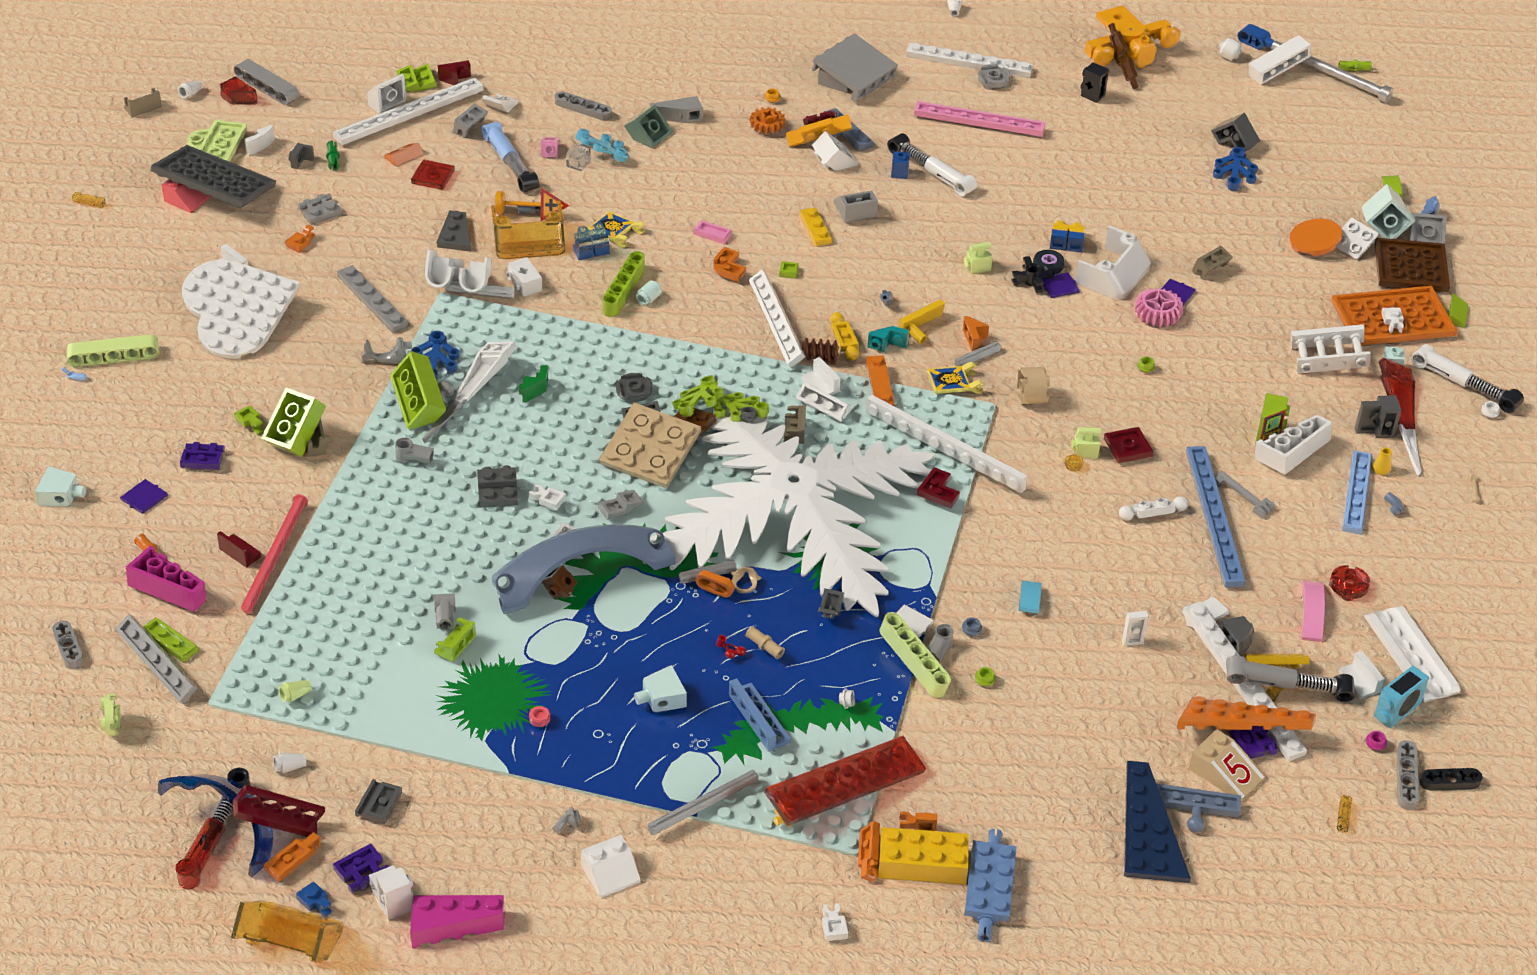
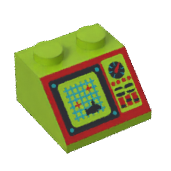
M1266 393L1256 441L1261 439L1265 441L1269 439L1270 435L1274 433L1279 435L1281 430L1286 429L1288 419H1284V416H1289L1291 407L1287 405L1288 397Z

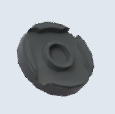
M628 373L621 376L619 381L617 380L616 393L625 401H643L652 394V381L649 377L646 376L645 378L640 373Z

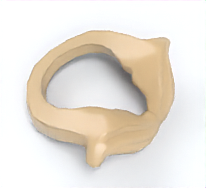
M741 567L735 572H731L735 590L739 593L754 591L758 580L761 579L751 567ZM745 572H748L752 586L749 589L738 588L736 583Z

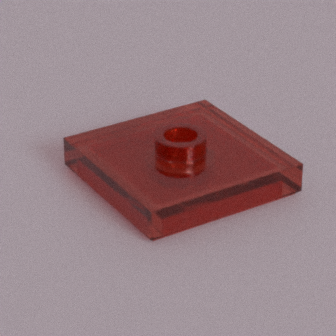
M423 159L411 178V184L443 190L455 171V165Z

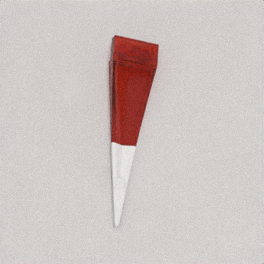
M1382 357L1378 362L1382 373L1380 378L1387 396L1396 395L1401 408L1398 427L1418 477L1421 473L1415 431V378L1412 369Z

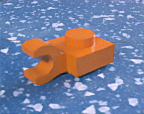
M306 225L301 234L296 232L285 241L286 247L300 253L311 244L310 239L315 237V234L311 232L314 227Z
M900 812L899 820L906 821H900L899 828L936 831V813H916L914 817L909 812Z

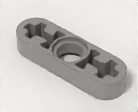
M58 621L53 625L52 630L64 665L69 669L79 668L83 664V657L72 626L68 621ZM61 630H64L66 635L62 636ZM67 642L73 643L70 647H63V644ZM70 654H73L75 659L72 660Z

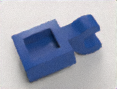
M314 881L296 893L297 900L310 912L316 908L324 917L332 913V910L329 908L331 903L328 900L327 893Z

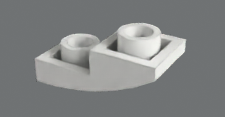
M273 125L258 129L257 135L245 139L246 152L249 156L265 149L275 140Z

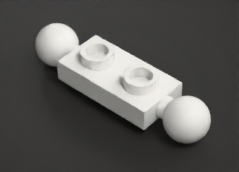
M1182 496L1176 497L1172 502L1167 498H1158L1156 501L1150 502L1140 501L1138 504H1132V507L1128 505L1121 507L1119 516L1122 520L1128 521L1135 515L1140 519L1175 513V510L1182 512L1188 507V502Z

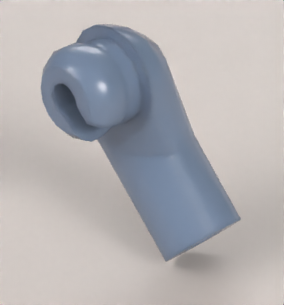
M883 290L880 298L885 306H889L893 294L890 291Z

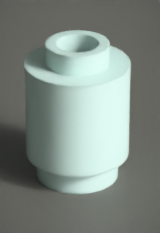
M652 280L638 290L636 294L637 301L644 306L651 304L662 293L660 284Z

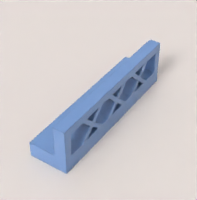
M737 678L729 681V696L769 752L790 744V737L753 684L748 683L742 686ZM747 691H750V692H751V694H752V697H751V698H750L749 695L747 694ZM756 706L761 707L762 711L760 712ZM776 735H780L783 739L776 741Z

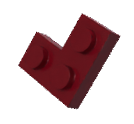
M933 467L917 489V496L951 509L958 500L960 492L946 486L951 479V473Z

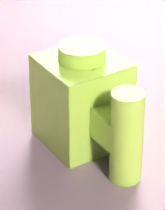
M990 241L969 246L970 249L967 250L964 264L966 268L968 267L971 274L991 271L992 255L988 250L992 247Z
M1078 427L1075 439L1071 441V449L1075 450L1076 458H1098L1101 428Z

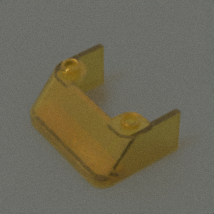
M557 201V212L552 211L548 213L545 217L546 221L511 224V220L507 216H496L495 205L491 206L495 252L498 258L516 259L555 256L565 252L564 224L560 201Z
M243 901L239 904L231 938H245L246 943L259 946L260 942L272 943L306 953L305 955L309 956V961L322 963V961L328 960L343 931L344 922L270 901Z

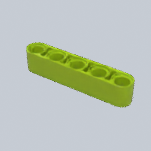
M634 251L629 254L604 294L603 314L605 316H617L645 271L644 253Z

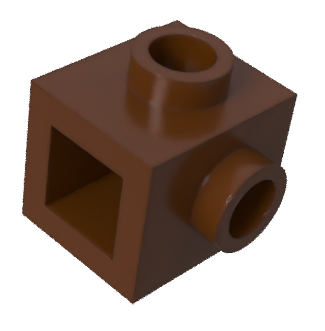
M564 565L555 568L541 582L555 600L570 596L577 584L573 575Z

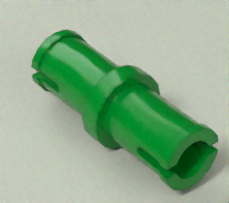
M333 140L327 142L326 158L328 159L329 169L335 171L339 169L338 159L340 154L337 149V142L335 141L333 144Z

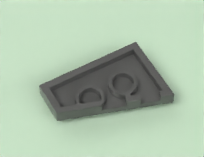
M449 210L436 242L438 248L471 252L466 212Z

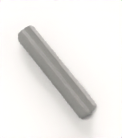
M994 341L956 358L954 365L963 366L969 362H976L1000 351L1001 345Z
M734 560L681 572L679 573V579L682 584L694 582L700 571L706 570L722 575L732 571L735 572L737 566Z

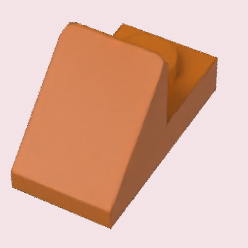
M964 316L962 330L971 351L978 349L982 344V340L988 338L989 325L969 316Z

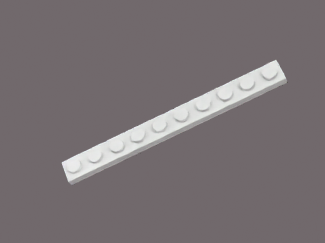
M476 78L469 79L333 132V137L341 145L348 144L468 96L475 95L484 91L483 85Z
M873 395L867 398L866 412L1020 493L1026 489L1027 475Z
M1202 602L1185 606L1182 613L1227 675L1226 660L1231 656H1239V654ZM1251 682L1233 684L1247 705L1256 706L1262 704L1269 708H1277L1260 684ZM1282 726L1272 727V730H1268L1267 733L1274 739L1276 746L1288 762L1306 756L1307 749L1293 730H1286Z

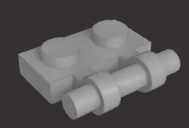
M330 193L317 195V198L311 200L305 199L302 203L298 204L299 210H303V216L310 225L342 215L341 208L335 200H332Z

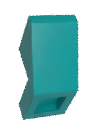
M889 326L871 331L868 334L867 348L885 352L889 344L906 348L909 341V330Z

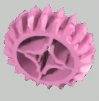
M1158 287L1155 290L1150 288L1149 291L1144 290L1137 297L1135 312L1141 321H1146V325L1152 324L1159 327L1164 325L1168 327V325H1174L1181 318L1183 303L1181 298L1177 297V294H1172L1171 290L1165 291V288L1160 290Z

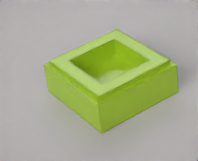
M782 261L779 277L796 279L799 263Z

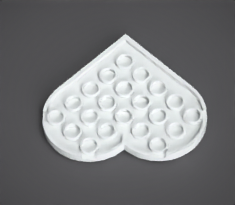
M220 259L203 263L194 268L183 283L182 296L187 309L193 315L200 318L197 331L202 346L214 356L225 359H238L242 355L257 352L266 344L300 288V283L235 261Z

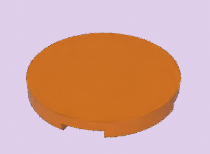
M1321 218L1301 222L1290 233L1291 247L1298 253H1308L1311 256L1323 255L1333 251L1342 240L1340 226L1334 221Z

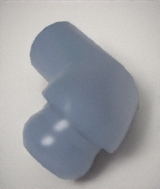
M1388 492L1384 500L1392 505L1390 512L1397 516L1404 510L1403 503L1394 494Z

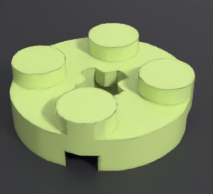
M107 693L106 696L101 697V708L105 709V718H101L102 731L105 730L108 736H118L119 734L115 730L120 728L121 720L120 704L115 705V699H119L117 693Z

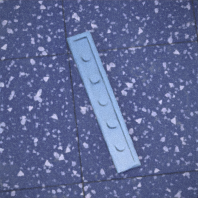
M1353 451L1342 531L1362 534L1372 453Z

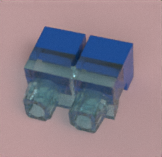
M596 223L593 230H588L585 226L578 227L577 233H574L575 244L573 245V250L578 260L592 258L594 255L597 257L610 254L609 237L602 223Z

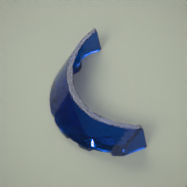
M192 774L159 780L158 794L162 796L175 786H180L185 790H194L201 785H209L233 805V800L244 786L216 775ZM247 793L245 797L254 798L256 796ZM251 822L254 832V852L249 864L248 875L252 878L264 868V864L270 859L273 846V829Z

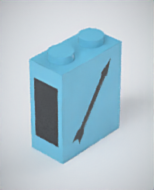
M1412 665L1381 690L1374 717L1387 727H1393L1421 705L1429 676Z

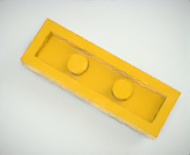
M817 208L800 210V217L814 245L831 244L832 238Z
M1244 654V657L1249 662L1270 664L1278 667H1283V664H1290L1292 668H1303V664H1309V656L1306 654Z

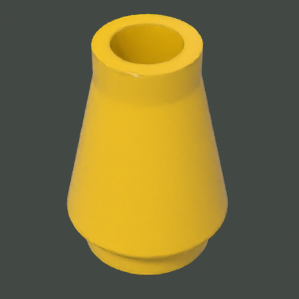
M1381 448L1379 455L1373 463L1374 472L1378 475H1387L1392 469V450L1390 448Z

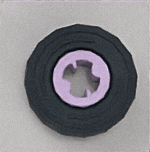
M1041 250L1035 254L1033 263H1037L1041 267L1052 264L1054 267L1053 275L1060 273L1065 263L1061 253L1054 250Z

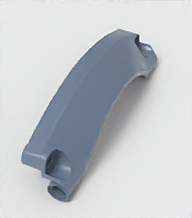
M622 524L583 527L548 538L522 552L492 576V584L496 588L497 594L500 595L499 603L503 614H508L525 609L533 593L546 576L555 568L574 557L600 551L619 552L636 557L654 570L675 565L674 553L670 548L669 542L665 540L663 533L655 528ZM652 533L657 534V539L654 542H650V535ZM505 576L507 579L506 584L499 586L498 580Z

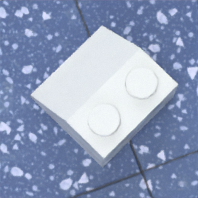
M401 74L367 92L368 106L378 114H381L406 103L404 75Z
M826 131L812 144L815 149V155L822 159L821 163L827 169L830 167L837 171L859 164L847 146Z
M622 835L581 850L582 868L600 898L640 883V877L631 850Z

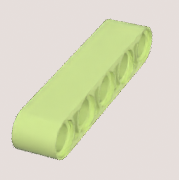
M155 335L74 342L67 346V363L72 367L153 359L159 355V343Z
M895 612L887 613L879 629L880 634L928 693L935 698L943 697L951 682L950 675L899 614Z

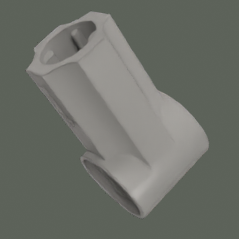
M402 437L397 439L395 443L396 460L401 463L414 460L431 464L434 448L413 444L411 439Z
M455 593L434 594L436 626L443 632L450 631L451 628H454V612L456 611Z
M940 624L936 627L935 635L927 647L939 663L947 650L953 645L954 630L948 624Z

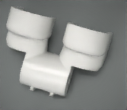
M428 249L425 278L433 287H445L452 281L460 283L465 291L479 292L485 288L491 275L492 258L485 257L484 263L470 260V269L464 268L463 259L439 257L435 250Z

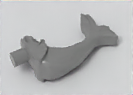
M398 337L393 350L377 354L372 350L371 344L367 339L364 343L365 351L361 356L362 362L374 359L383 363L399 364L405 358L406 349H412L411 341L404 342L403 338Z

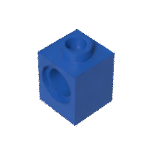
M893 152L891 178L908 179L910 153Z

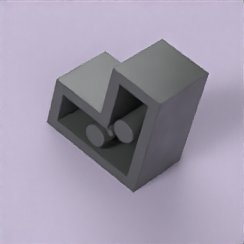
M1245 112L1221 122L1211 130L1218 144L1231 140L1234 147H1241L1245 151L1250 150L1261 141Z

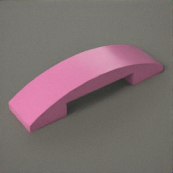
M1303 580L1301 640L1322 642L1325 612L1323 582Z

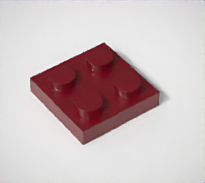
M1139 427L1104 433V440L1117 463L1153 457L1154 451Z

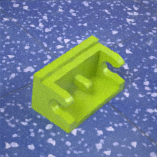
M458 618L456 622L462 625L456 624L455 629L443 642L438 641L435 644L438 648L436 647L434 654L454 662L476 637L475 622Z

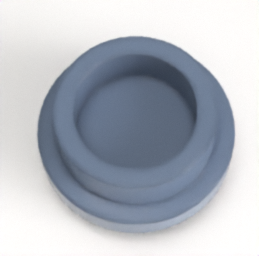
M970 617L963 622L962 631L966 635L977 636L982 631V625L977 618Z

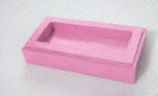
M701 220L694 228L693 234L725 244L731 237L732 230Z

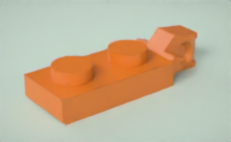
M876 821L860 829L858 867L861 868V878L870 882L876 880L878 875L876 866L878 865L880 823Z
M313 832L304 840L295 839L264 864V871L280 882L313 856L316 852L315 850L321 845L320 837Z

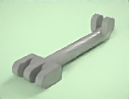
M1220 471L1215 479L1217 486L1220 487L1223 483L1228 484L1255 506L1253 512L1260 518H1264L1266 514H1269L1276 508L1275 504L1268 498L1262 501L1259 500L1224 471Z

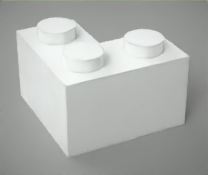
M392 865L369 875L371 890L388 921L412 911L414 894L411 887H413V881L409 874L405 875L402 867L396 869Z

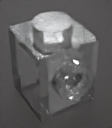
M575 142L566 153V167L582 171L591 162L590 147Z

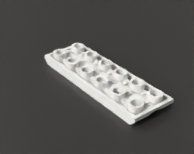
M1396 606L1364 615V618L1402 672H1405L1414 665L1429 676L1422 699L1424 703L1460 693L1458 682L1403 606Z

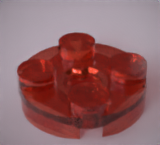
M1342 565L1333 570L1329 586L1343 600L1352 601L1368 593L1370 577L1361 568L1355 567V569L1349 568V565Z

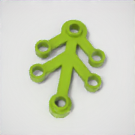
M713 375L701 378L700 385L682 391L680 393L681 398L672 402L674 409H679L683 417H689L693 414L694 406L701 398L705 400L707 407L715 406L717 404L716 398H721L725 394L723 388L717 386L718 380ZM707 391H712L713 396H711Z
M708 391V393L711 396H713L712 391ZM742 392L726 394L721 398H716L717 404L712 406L714 408V415L717 418H723L726 416L725 408L721 407V405H725L731 413V421L734 422L742 420L740 418L741 412L738 409L743 407L755 408L759 418H765L769 413L768 403L760 402V397L758 396L744 398Z

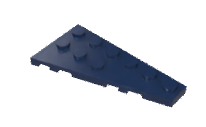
M1127 760L1124 877L1190 883L1189 872L1149 762Z

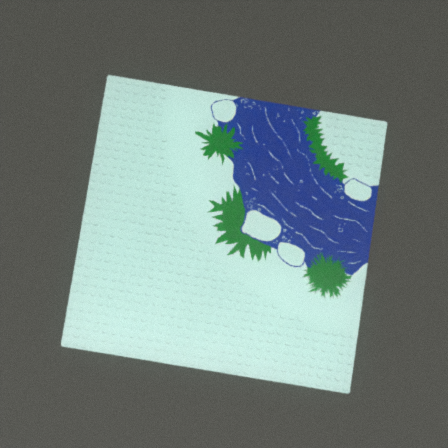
M439 293L411 343L412 348L420 346L429 341L428 338L433 331L438 330L446 335L449 345L459 350V358L452 360L457 363V371L453 373L447 372L446 365L440 360L437 362V384L445 381L451 384L454 389L453 396L450 398L445 397L446 408L460 388L477 353L488 342L515 341L517 348L508 358L509 361L426 443H424L423 437L436 422L411 430L407 429L390 379L209 699V706L665 813H670L751 770H755L759 776L757 782L688 818L841 854L857 856L859 852L860 829L868 825L914 675L882 637L879 629L885 615L889 612L897 613L903 605L931 619L976 469L867 413V398L873 394L870 380L866 377L834 371L841 378L840 392L831 396L853 406L851 412L840 422L796 398L804 382L802 375L813 371L811 366L796 364L791 368L786 361L448 293ZM432 347L423 351V354L431 351ZM440 347V351L448 357V352ZM407 349L406 355H407L412 349ZM548 365L549 379L547 391L527 403H522V395H519V384H523L524 376L536 377V372H540V366ZM640 373L643 377L646 378L647 376L652 381V394L643 401H625L616 393V382L625 374ZM708 375H713L718 380L717 386L723 388L725 395L742 392L744 398L758 396L760 397V402L769 404L767 427L764 433L780 425H785L786 413H796L795 411H788V406L806 405L804 444H799L793 455L794 457L802 454L800 463H803L807 456H811L813 463H815L820 451L828 444L833 445L838 459H840L844 448L853 440L857 441L862 456L878 440L883 442L887 454L895 448L907 444L911 451L935 453V457L923 465L930 471L933 467L951 473V479L946 486L960 492L958 500L951 509L917 496V489L927 475L907 471L903 472L918 484V488L905 486L882 477L899 492V496L879 491L861 482L859 483L874 495V500L853 494L835 486L836 492L830 491L834 494V498L827 499L847 507L865 519V524L841 523L867 534L881 544L880 548L854 546L872 555L888 567V572L866 571L888 590L887 596L875 595L879 608L878 617L873 616L858 602L849 611L845 610L843 603L840 616L835 615L834 619L822 617L823 613L818 612L822 602L820 578L825 556L805 577L801 576L803 553L810 532L791 552L787 551L790 524L797 508L795 507L789 515H786L785 507L788 499H784L779 513L775 511V505L772 502L765 528L755 544L752 543L748 517H746L742 536L730 559H726L722 531H720L716 546L710 558L703 566L734 560L737 570L741 567L753 568L761 579L758 580L755 590L750 593H739L734 590L730 597L725 598L701 589L696 581L682 584L679 579V573L699 568L695 544L685 559L674 570H670V566L654 570L649 565L643 563L642 560L619 552L600 551L574 557L561 564L573 575L577 582L570 596L555 600L548 593L544 585L540 583L525 609L508 614H503L499 603L500 595L497 594V590L492 584V576L522 552L551 538L562 522L576 529L597 525L622 524L651 527L664 533L681 529L665 522V518L668 516L685 513H705L686 505V500L704 497H728L713 491L712 486L733 482H754L751 480V477L759 475L754 474L756 469L722 466L723 462L741 457L708 454L709 450L731 445L702 441L703 436L722 432L708 428L694 442L667 489L599 464V458L623 421L622 408L631 407L633 403L645 404L658 401L662 413L674 416L679 412V409L675 410L672 402L681 398L680 393L682 391L700 385V379ZM890 382L896 408L982 452L995 411L994 403L945 393L935 394L934 391ZM703 398L694 406L696 409L713 414V407H707ZM721 405V407L728 410V408L725 405ZM407 437L412 440L413 444L434 448L431 464L414 460L407 463L397 461L395 454L396 440ZM504 465H508L511 468L516 467L518 505L480 508L477 470L487 466L492 469L501 468ZM792 476L788 480L796 483L799 481V478ZM534 485H540L544 490L551 487L566 493V499L557 510H553L540 505L539 500L530 499L529 492H535ZM635 490L643 500V505L635 510L609 520L598 509L599 502L616 499L619 492ZM745 572L736 583L738 588L749 589L752 586L748 572ZM731 573L720 575L725 578H729L731 581L733 579V575ZM505 576L498 580L499 586L506 584L507 579ZM842 578L831 590L842 592ZM455 593L456 611L454 612V628L443 632L436 626L434 594ZM458 618L475 622L476 637L454 662L434 654V650L436 647L438 648L435 644L438 641L443 642L455 629L456 624L462 625L456 622ZM754 626L764 635L771 636L775 643L785 649L784 654L779 659H776L767 651L759 649L755 642L746 637L747 630ZM922 634L919 637L922 643L924 642L926 634ZM719 635L726 636L725 643L744 647L746 653L743 656L736 654L732 659L725 656L727 649L716 645ZM727 646L729 649L736 650L735 647ZM672 665L687 693L686 707L654 712L648 702L637 705L634 693L643 690L644 677ZM737 678L742 686L748 683L753 684L790 737V744L769 752L729 696V681ZM310 681L312 686L311 692L290 703L288 701L283 702L280 698L279 686L283 685L284 682ZM845 688L853 690L855 696L854 706L848 707V709H845L839 703V694L843 693ZM747 691V694H748L749 697L751 698V697H752L751 692H750V691ZM537 706L546 707L550 711V722L543 727L533 726L529 721V712L532 708ZM756 706V707L759 709V711L761 712V711H762V708ZM776 735V741L783 739L780 735ZM817 783L822 790L820 796L825 801L823 812L817 809L810 800H804L794 806L792 812L794 823L792 826L787 827L784 823L777 826L773 820L778 816L774 812L777 799L790 792L811 791Z

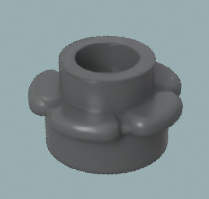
M743 407L741 409L740 418L744 422H753L758 417L756 409L753 407Z

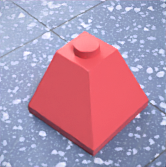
M168 179L161 185L164 202L189 213L212 197L211 195H204L196 189H190L181 183H175L171 179Z

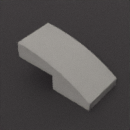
M635 490L617 493L616 499L599 502L598 509L609 520L635 510L643 505V500Z

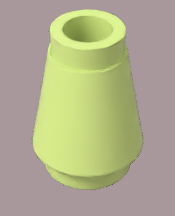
M309 680L284 682L283 685L279 686L280 698L283 702L288 701L289 703L312 691Z

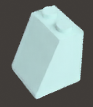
M1388 184L1362 206L1366 222L1383 238L1396 239L1416 221L1399 194Z

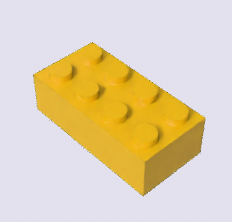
M881 827L878 878L966 885L969 834Z

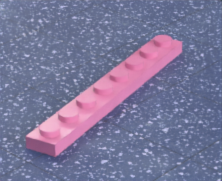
M917 101L914 110V116L944 120L1042 137L1045 128V122L920 101Z

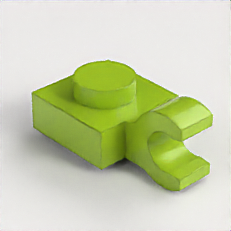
M250 405L234 413L235 420L243 427L251 426L256 435L264 432L260 427L263 424L260 414Z

